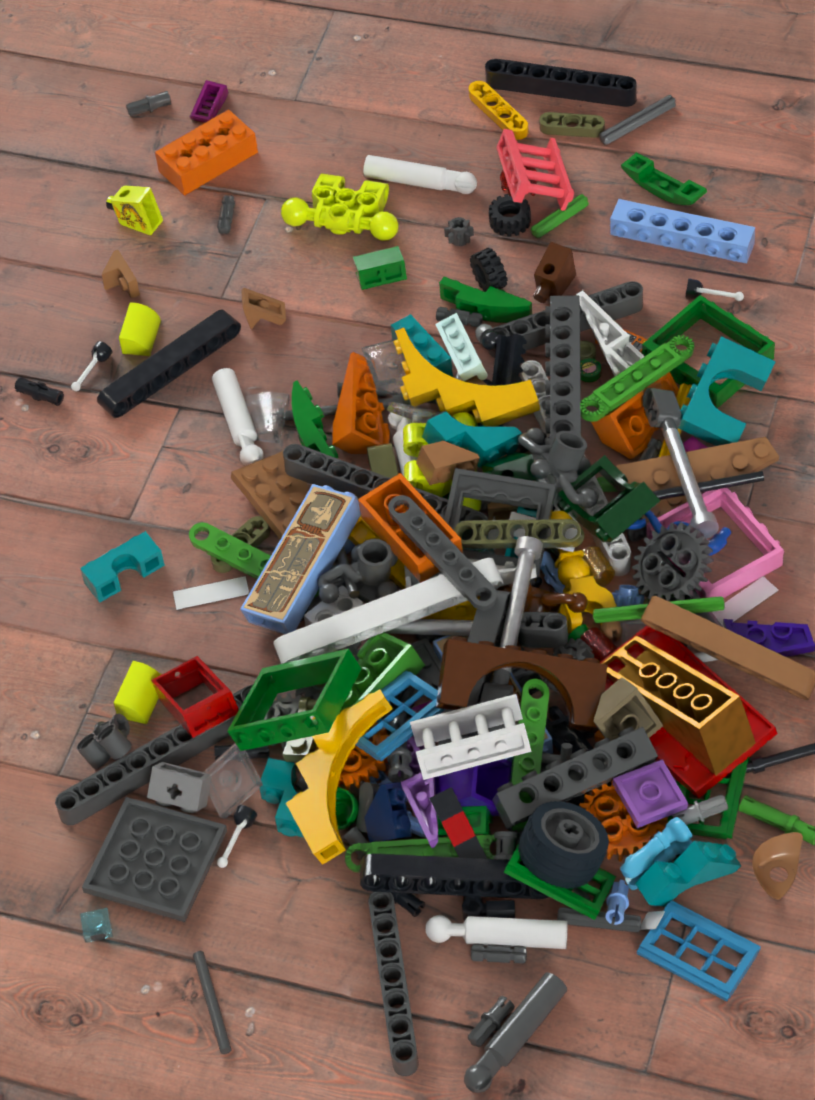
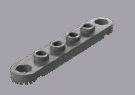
M404 495L394 497L388 505L389 515L400 526V529L452 585L469 600L474 608L482 611L493 608L497 602L495 587L410 497ZM404 504L409 509L405 513H398L395 511V507L397 508V505ZM482 592L491 595V598L487 601H480L476 597Z

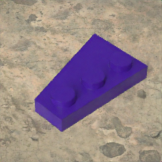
M723 619L724 628L785 657L815 651V644L808 624L775 622L773 625L757 624V621L747 620V623H733V619Z

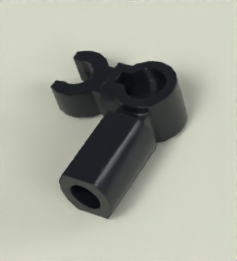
M464 896L462 903L463 920L465 921L468 916L515 918V900L486 901V903H482V898L479 896Z

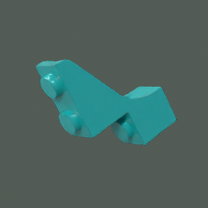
M446 411L427 420L422 438L428 444L446 441L478 454L480 459L477 466L480 468L482 465L495 461L506 454L514 453L519 447L518 438L522 432L516 427L468 426L455 420Z
M268 758L259 783L261 798L272 804L280 803L275 816L278 832L289 837H304L286 805V802L290 801L297 794L294 789L297 780L295 764Z
M694 840L673 863L656 861L635 884L649 905L666 907L671 900L690 887L732 874L742 865L736 858V852L729 845Z

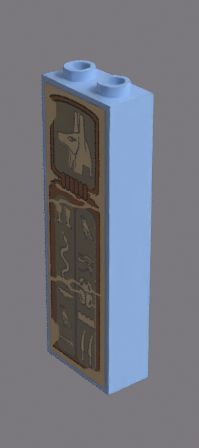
M312 484L240 609L249 623L283 634L296 630L319 589L317 584L319 577L330 570L361 515L357 496L351 492L343 493L336 491L327 485L322 487Z

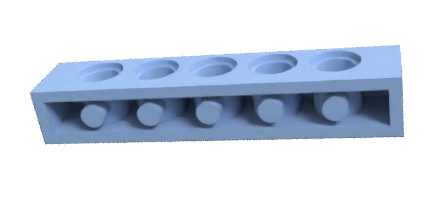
M618 199L610 218V235L746 264L755 244V227Z

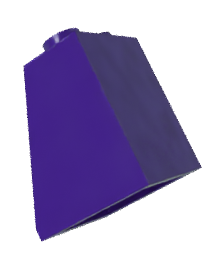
M501 759L435 777L436 794L452 787L461 807L487 806L492 816H500L492 799L498 793L497 788L510 782L512 762Z

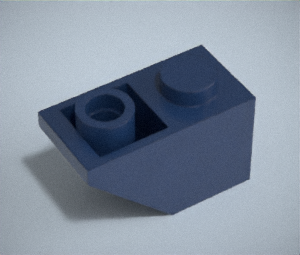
M401 782L380 785L364 817L369 843L396 841L412 837L411 822L407 814L405 793Z

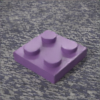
M663 759L613 778L612 784L637 828L686 810L688 807L687 800Z

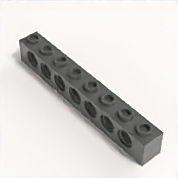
M579 295L550 296V306H545L546 321H550V324H545L546 339H550V343H545L546 358L550 357V361H545L546 376H550V380H545L546 395H550V399H545L546 414H550V418H545L546 434H550V438H545V445L552 446L556 434L560 431H570L581 436Z

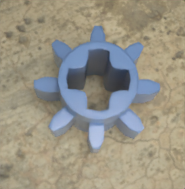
M620 585L619 590L612 592L616 607L640 605L644 602L645 596L639 594V588L633 585Z

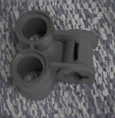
M116 714L107 722L101 721L96 723L93 732L85 736L78 743L77 751L94 769L102 767L111 757L113 760L122 758L132 747V743L127 739V735L130 732L128 720L122 714Z

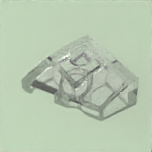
M270 392L246 396L245 402L257 433L256 440L279 443L285 426L284 417L290 402L289 394Z

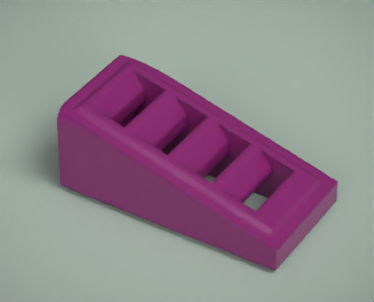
M206 80L191 112L190 119L206 123L216 117L229 94L227 86ZM203 106L209 107V108H211V109H210V110L204 109ZM201 112L208 114V116L206 117L198 114Z

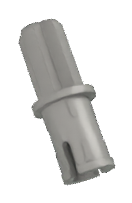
M718 795L700 803L694 801V805L672 816L673 818H680L686 825L699 820L705 822V818L726 811L728 804L723 795Z

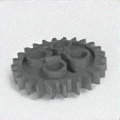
M672 522L670 523L669 530L662 525L661 533L658 534L653 530V538L651 540L644 538L647 545L645 547L639 546L638 549L642 553L641 555L634 556V559L639 562V564L632 566V569L637 572L633 576V579L638 582L636 587L648 599H651L652 596H657L670 602L676 601V599L679 601L685 600V595L693 598L692 590L697 589L701 591L700 581H708L704 574L712 572V569L707 564L714 561L709 556L713 549L708 546L710 542L704 537V534L690 524L686 526L680 522L676 526ZM662 551L686 573V577H683L659 555V552Z

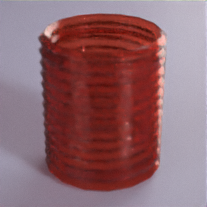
M597 627L590 628L580 637L583 642L592 648L593 658L600 660V662L618 648Z

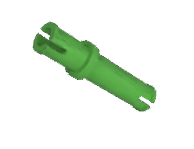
M745 795L739 805L740 812L774 826L785 833H801L804 841L813 846L815 845V826L800 820L799 816L785 814L748 795Z

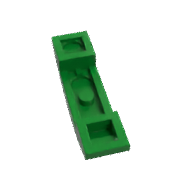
M637 152L621 164L624 172L638 185L658 198L670 203L692 205L707 193L705 187L691 180L682 183L655 169L654 161Z

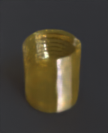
M598 546L585 548L583 550V559L590 566V576H594L599 586H606L614 578L615 570Z

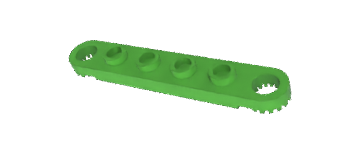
M678 335L677 337L674 336L666 344L664 343L593 391L590 396L581 400V417L586 421L595 422L615 410L689 359L694 352V341L692 342V339H689L688 336ZM677 345H684V346H686L688 349H686V351H685V350H683V351L680 350V351H679V349H677L676 346H677ZM588 406H594L598 410L596 412L593 411L592 413V411L589 412V410L587 411V409L585 408Z
M197 523L189 531V538L194 547L201 549L220 561L228 563L230 566L255 579L259 578L271 555L208 523ZM201 531L208 532L209 534L205 540H197L195 536ZM318 589V591H317V593H316V595H315L314 597H316V596L319 595V590H320V589Z
M539 679L528 680L521 691L519 706L523 719L518 720L517 725L524 723L532 752L513 756L510 782H512L513 786L523 782L521 778L533 771L540 774L550 692L547 684ZM536 687L537 690L539 689L542 697L538 699L531 697L528 692L529 688ZM519 793V798L522 802L531 803V797L528 793ZM527 821L511 827L513 828L512 830L523 832Z
M476 835L487 859H493L495 855H492L489 846L491 843L496 842L494 835ZM449 837L438 838V843L433 848H431L427 839L381 841L353 844L345 853V863L351 871L360 873V865L353 864L351 861V854L355 851H362L366 855L395 854L458 857Z

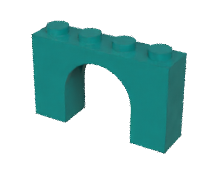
M721 336L718 344L712 343L706 355L711 358L708 365L703 363L697 374V377L701 378L699 384H693L687 395L691 401L688 406L683 404L680 410L681 423L678 429L714 446L738 442L746 423L719 411L710 400L709 386L717 380L730 378L762 391L776 362Z

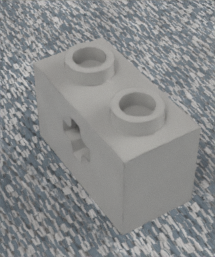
M161 762L152 767L147 798L156 800L155 803L161 806L175 805L181 807V811L196 813L207 806L212 775Z

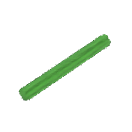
M721 596L670 601L692 613L722 611L725 608L724 598ZM648 604L594 609L593 619L595 623L641 619Z

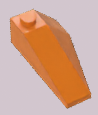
M355 352L350 354L333 422L332 445L350 454H367V447L390 443V430L388 423L383 421L381 412L384 411V406L382 402L378 401L376 390L379 386L373 362Z
M670 372L647 387L673 391L676 398L679 392V388ZM647 388L600 420L591 422L603 444L629 459L636 457L645 450L654 431L659 429L650 426L643 407V395Z

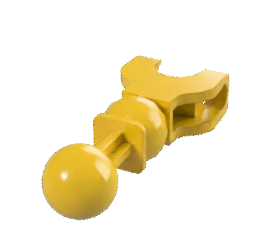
M553 511L551 519H572L564 511ZM558 549L560 555L554 565L555 568H558L559 580L565 585L563 593H583L588 600V606L583 612L593 614L594 609L616 607L613 595L604 587L599 586L594 576H590V566L583 559L584 551L569 552ZM567 604L560 605L558 613L566 617L568 633H571L575 628L582 625V613L572 612Z

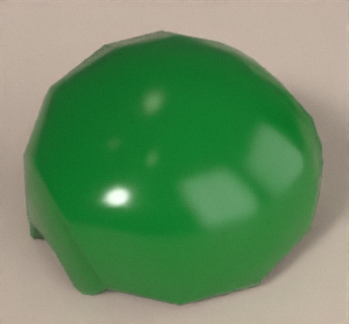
M337 787L335 813L338 830H344L355 823L359 802L355 795L341 787Z

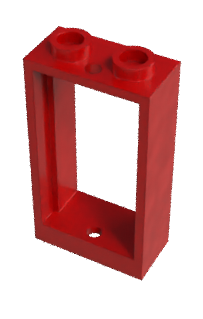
M198 656L151 680L160 702L192 738L235 716L239 711L231 690ZM201 683H204L213 693V695L185 710L173 699Z

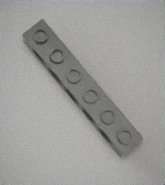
M633 727L621 731L618 734L619 738L610 741L609 738H605L594 744L595 749L586 752L585 749H581L570 755L571 760L562 763L561 760H557L546 766L547 771L540 774L533 771L521 778L523 782L514 786L512 782H509L497 788L498 793L492 801L506 829L528 820L534 810L543 803L551 801L567 802L613 781L615 777L652 763L658 755L644 728L641 727L636 730ZM623 748L626 750L628 758L619 757L616 749ZM592 759L601 760L604 769H596L593 766ZM568 770L578 772L580 780H572L568 775ZM543 782H552L555 785L556 791H547L544 788ZM519 793H528L531 797V803L522 802L519 798Z

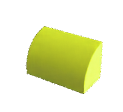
M130 302L119 336L122 354L151 355L161 319L150 307Z
M132 661L114 700L116 714H122L130 721L147 724L159 699L151 680L161 674L144 663Z

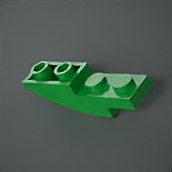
M443 277L439 282L440 298L442 300L455 304L458 310L470 311V314L473 312L481 313L483 321L509 323L533 314L532 302L509 294L504 290L490 286L486 292H483L478 288L470 287L447 277Z
M298 380L293 382L292 412L301 445L338 459L339 456L334 446H328L326 443L327 437L323 431L321 420L324 418L321 408L318 404L313 405L311 402L313 399L307 387L302 388Z

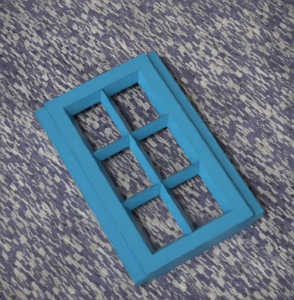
M410 671L403 672L381 690L387 700L393 702L398 708L382 720L380 718L377 720L378 724L363 735L356 744V746L377 761L384 760L396 748L413 736L410 722L438 715L445 710L436 708L438 690ZM410 685L418 690L405 703L395 698ZM424 695L433 700L418 713L409 708ZM404 711L413 716L397 730L389 725L391 721ZM386 728L392 734L376 746L369 741L381 729Z
M671 900L663 911L665 913L657 928L650 929L640 944L637 955L727 1002L756 959L761 946ZM672 918L692 928L685 940L665 930ZM697 931L718 941L711 953L690 943ZM661 934L681 944L674 956L654 946ZM723 945L744 955L737 967L716 957ZM687 947L707 957L700 970L679 959ZM713 961L733 971L726 983L705 973Z

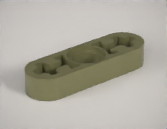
M546 112L539 118L540 131L547 135L597 138L600 137L601 132L605 131V120L598 115ZM568 123H576V124H578V125L575 126V127H568V126H567Z
M255 516L250 518L232 536L256 548L268 538L270 528L261 516ZM211 556L212 567L216 572L227 573L234 568L224 561L219 562L217 558Z

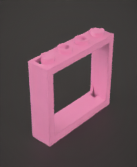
M728 488L707 491L702 494L707 511L712 512L721 507L764 556L713 584L709 580L707 582L700 581L699 585L702 590H694L701 598L719 596L725 598L783 566L784 550L781 548L780 542L772 538L766 526L754 518L750 508L744 506L739 501L735 492L732 493ZM688 502L658 517V520L663 526L668 528L670 523L676 521L690 524L693 515ZM649 522L647 523V538L651 540L654 528ZM668 557L674 567L678 568L685 577V572Z

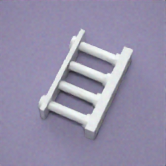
M517 695L502 697L410 722L416 746L424 745L425 748L416 751L423 780L532 752L524 723L515 724V721L523 719ZM502 724L505 725V728L491 732H489L488 728L499 726ZM478 731V735L462 739L461 735ZM451 738L450 743L435 746V742Z

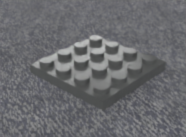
M126 797L83 883V892L185 922L227 833V827L221 823Z

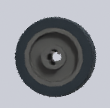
M551 801L537 807L529 817L520 837L518 851L523 864L537 878L557 887L577 888L590 882L597 873L606 856L609 838L601 822L589 811H586V809L571 803Z

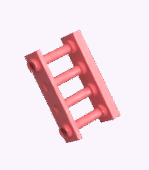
M504 129L496 148L513 202L522 203L525 195L534 193L556 197L560 210L565 211L568 203L573 200L574 190L571 187L555 138H550L547 147L543 148L518 143L515 140L513 130ZM521 153L541 156L544 160L524 157ZM524 166L548 170L549 174L526 170ZM529 180L550 183L553 187L532 184Z

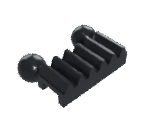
M494 331L486 332L483 335V347L489 351L496 350L492 381L488 379L482 381L489 386L522 382L519 373H523L520 364L525 362L521 357V354L526 353V350L522 347L523 344H527L524 336L519 334L505 336Z

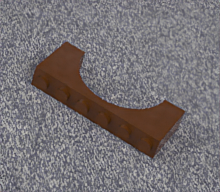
M457 636L445 642L436 708L452 711L467 707L473 687L482 677L503 668H523L542 675L559 691L568 712V729L596 733L599 730L593 721L601 695L605 692L607 664H600V660L594 658H585L584 661L576 660L574 656L569 654H558V657L547 655L548 652L544 650L521 651V647L506 645L505 648L496 647L493 642L479 641L478 644L468 642L467 638Z

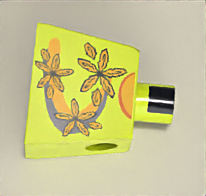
M123 186L115 196H109L106 201L107 208L115 211L121 225L147 235H152L163 221L150 187Z

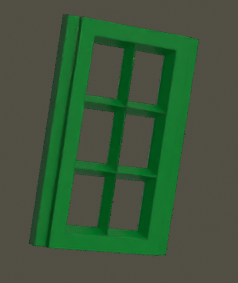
M749 757L733 769L729 779L723 778L718 782L728 784L725 795L728 809L722 812L719 827L704 825V822L699 820L698 824L691 823L687 825L692 835L726 840L727 838H733ZM676 781L688 804L694 805V801L700 803L710 798L711 789H708L705 793L704 800L689 798L690 791ZM672 815L668 816L667 823L673 819Z
M517 846L503 873L593 920L596 919L617 876L599 868L591 879L601 884L599 889L589 884L577 887L595 897L593 902L572 892L573 888H561L550 885L533 875L528 868L520 865L521 856Z

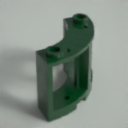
M604 455L578 476L577 480L572 482L571 485L576 491L599 472L620 494L593 516L577 504L572 503L563 490L558 493L556 498L558 502L556 504L561 511L569 513L578 523L603 543H610L655 507L660 500L644 481L642 483L635 481L631 484L627 483L628 479L625 474Z

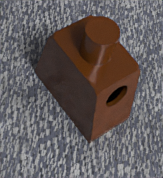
M553 242L549 243L534 273L537 290L533 297L536 301L546 303L550 296H562L576 276L572 249Z

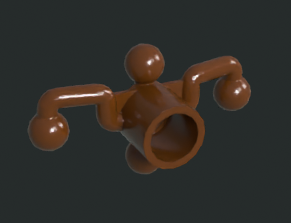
M513 583L511 587L507 584L500 586L496 590L511 592ZM529 583L523 613L557 611L561 604H567L568 608L574 613H582L588 606V600L580 592L568 594L546 591L532 587L531 583Z

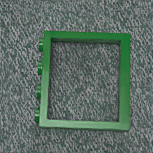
M701 295L642 344V354L646 356L662 344L669 342L674 336H681L698 320L702 319L742 346L771 360L774 359L775 342L770 340L768 336L762 335L749 324L740 321L732 313L726 312L713 301L711 302ZM685 362L670 371L674 381L679 385L683 383L698 385L701 378L697 377L699 371ZM730 378L726 379L721 385L713 382L709 386L710 400L718 409L745 384Z
M349 648L262 668L227 732L240 751L329 733L362 668ZM326 683L312 710L264 720L278 693Z

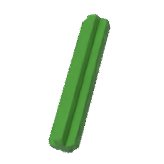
M583 194L578 195L568 203L565 211L559 208L531 227L532 235L536 238H541L589 205L588 198Z

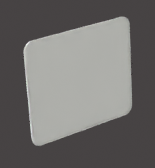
M665 911L648 912L641 923L640 930L656 929Z

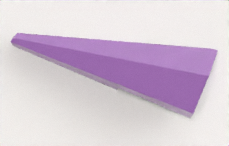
M413 735L407 740V749L412 755L409 765L412 769L413 777L401 782V785L431 848H433L438 843L437 813L429 798L436 795L435 777L423 780L416 751L425 748L424 745L416 746ZM398 771L399 777H401V771Z

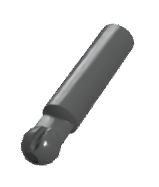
M546 972L484 1047V1055L476 1064L471 1065L464 1075V1083L471 1092L482 1093L490 1088L493 1077L500 1068L508 1066L565 995L567 987L561 979L552 973Z

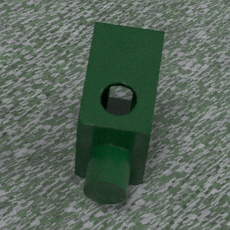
M514 452L482 465L483 473L531 481L536 480L530 471L531 465L534 462L532 454Z

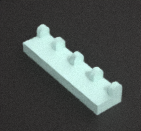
M457 313L435 324L462 380L466 381L476 375L480 380H485L488 374Z

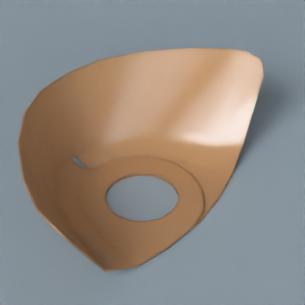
M792 832L772 837L763 842L753 855L752 867L754 875L764 891L774 899L782 898L795 880L803 840L801 833ZM775 867H781L787 871L788 877L783 882H775L770 877V871Z

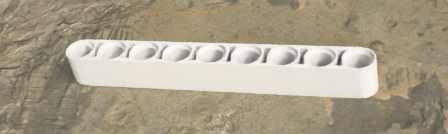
M484 558L472 563L495 589H498L503 584L493 558ZM442 574L282 635L273 644L280 662L283 664L337 651L468 601V599Z

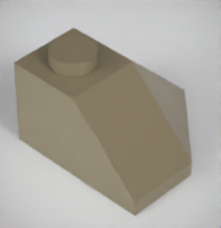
M623 677L601 695L593 721L603 736L609 738L610 741L619 738L618 734L630 727H633L634 730L643 727L649 738L663 726L638 688Z

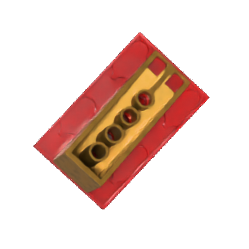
M645 626L600 662V664L608 665L605 691L621 677L638 688L663 724L658 731L649 737L658 755L655 760L660 761L663 759L671 775L698 799L708 789L710 790L726 777L728 773H731L739 764L747 760V757L753 755L767 741H770L778 734L776 727L680 641L649 626Z

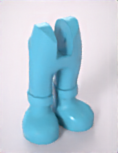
M674 817L671 819L662 832L658 831L644 847L625 859L620 870L625 877L629 889H638L635 883L656 861L671 862L676 858L675 855L682 854L692 843L690 840L693 837L692 833L680 818Z

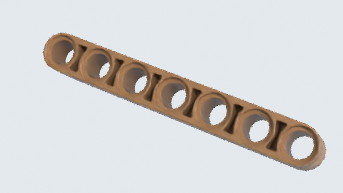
M651 597L640 619L645 625L798 698L809 700L815 688L814 670L660 597Z

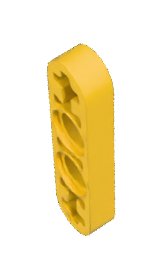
M474 81L469 85L470 100L502 130H513L515 140H521L528 136L527 120L486 82ZM489 102L498 103L495 106L486 105ZM503 114L510 115L509 118H501L499 116Z

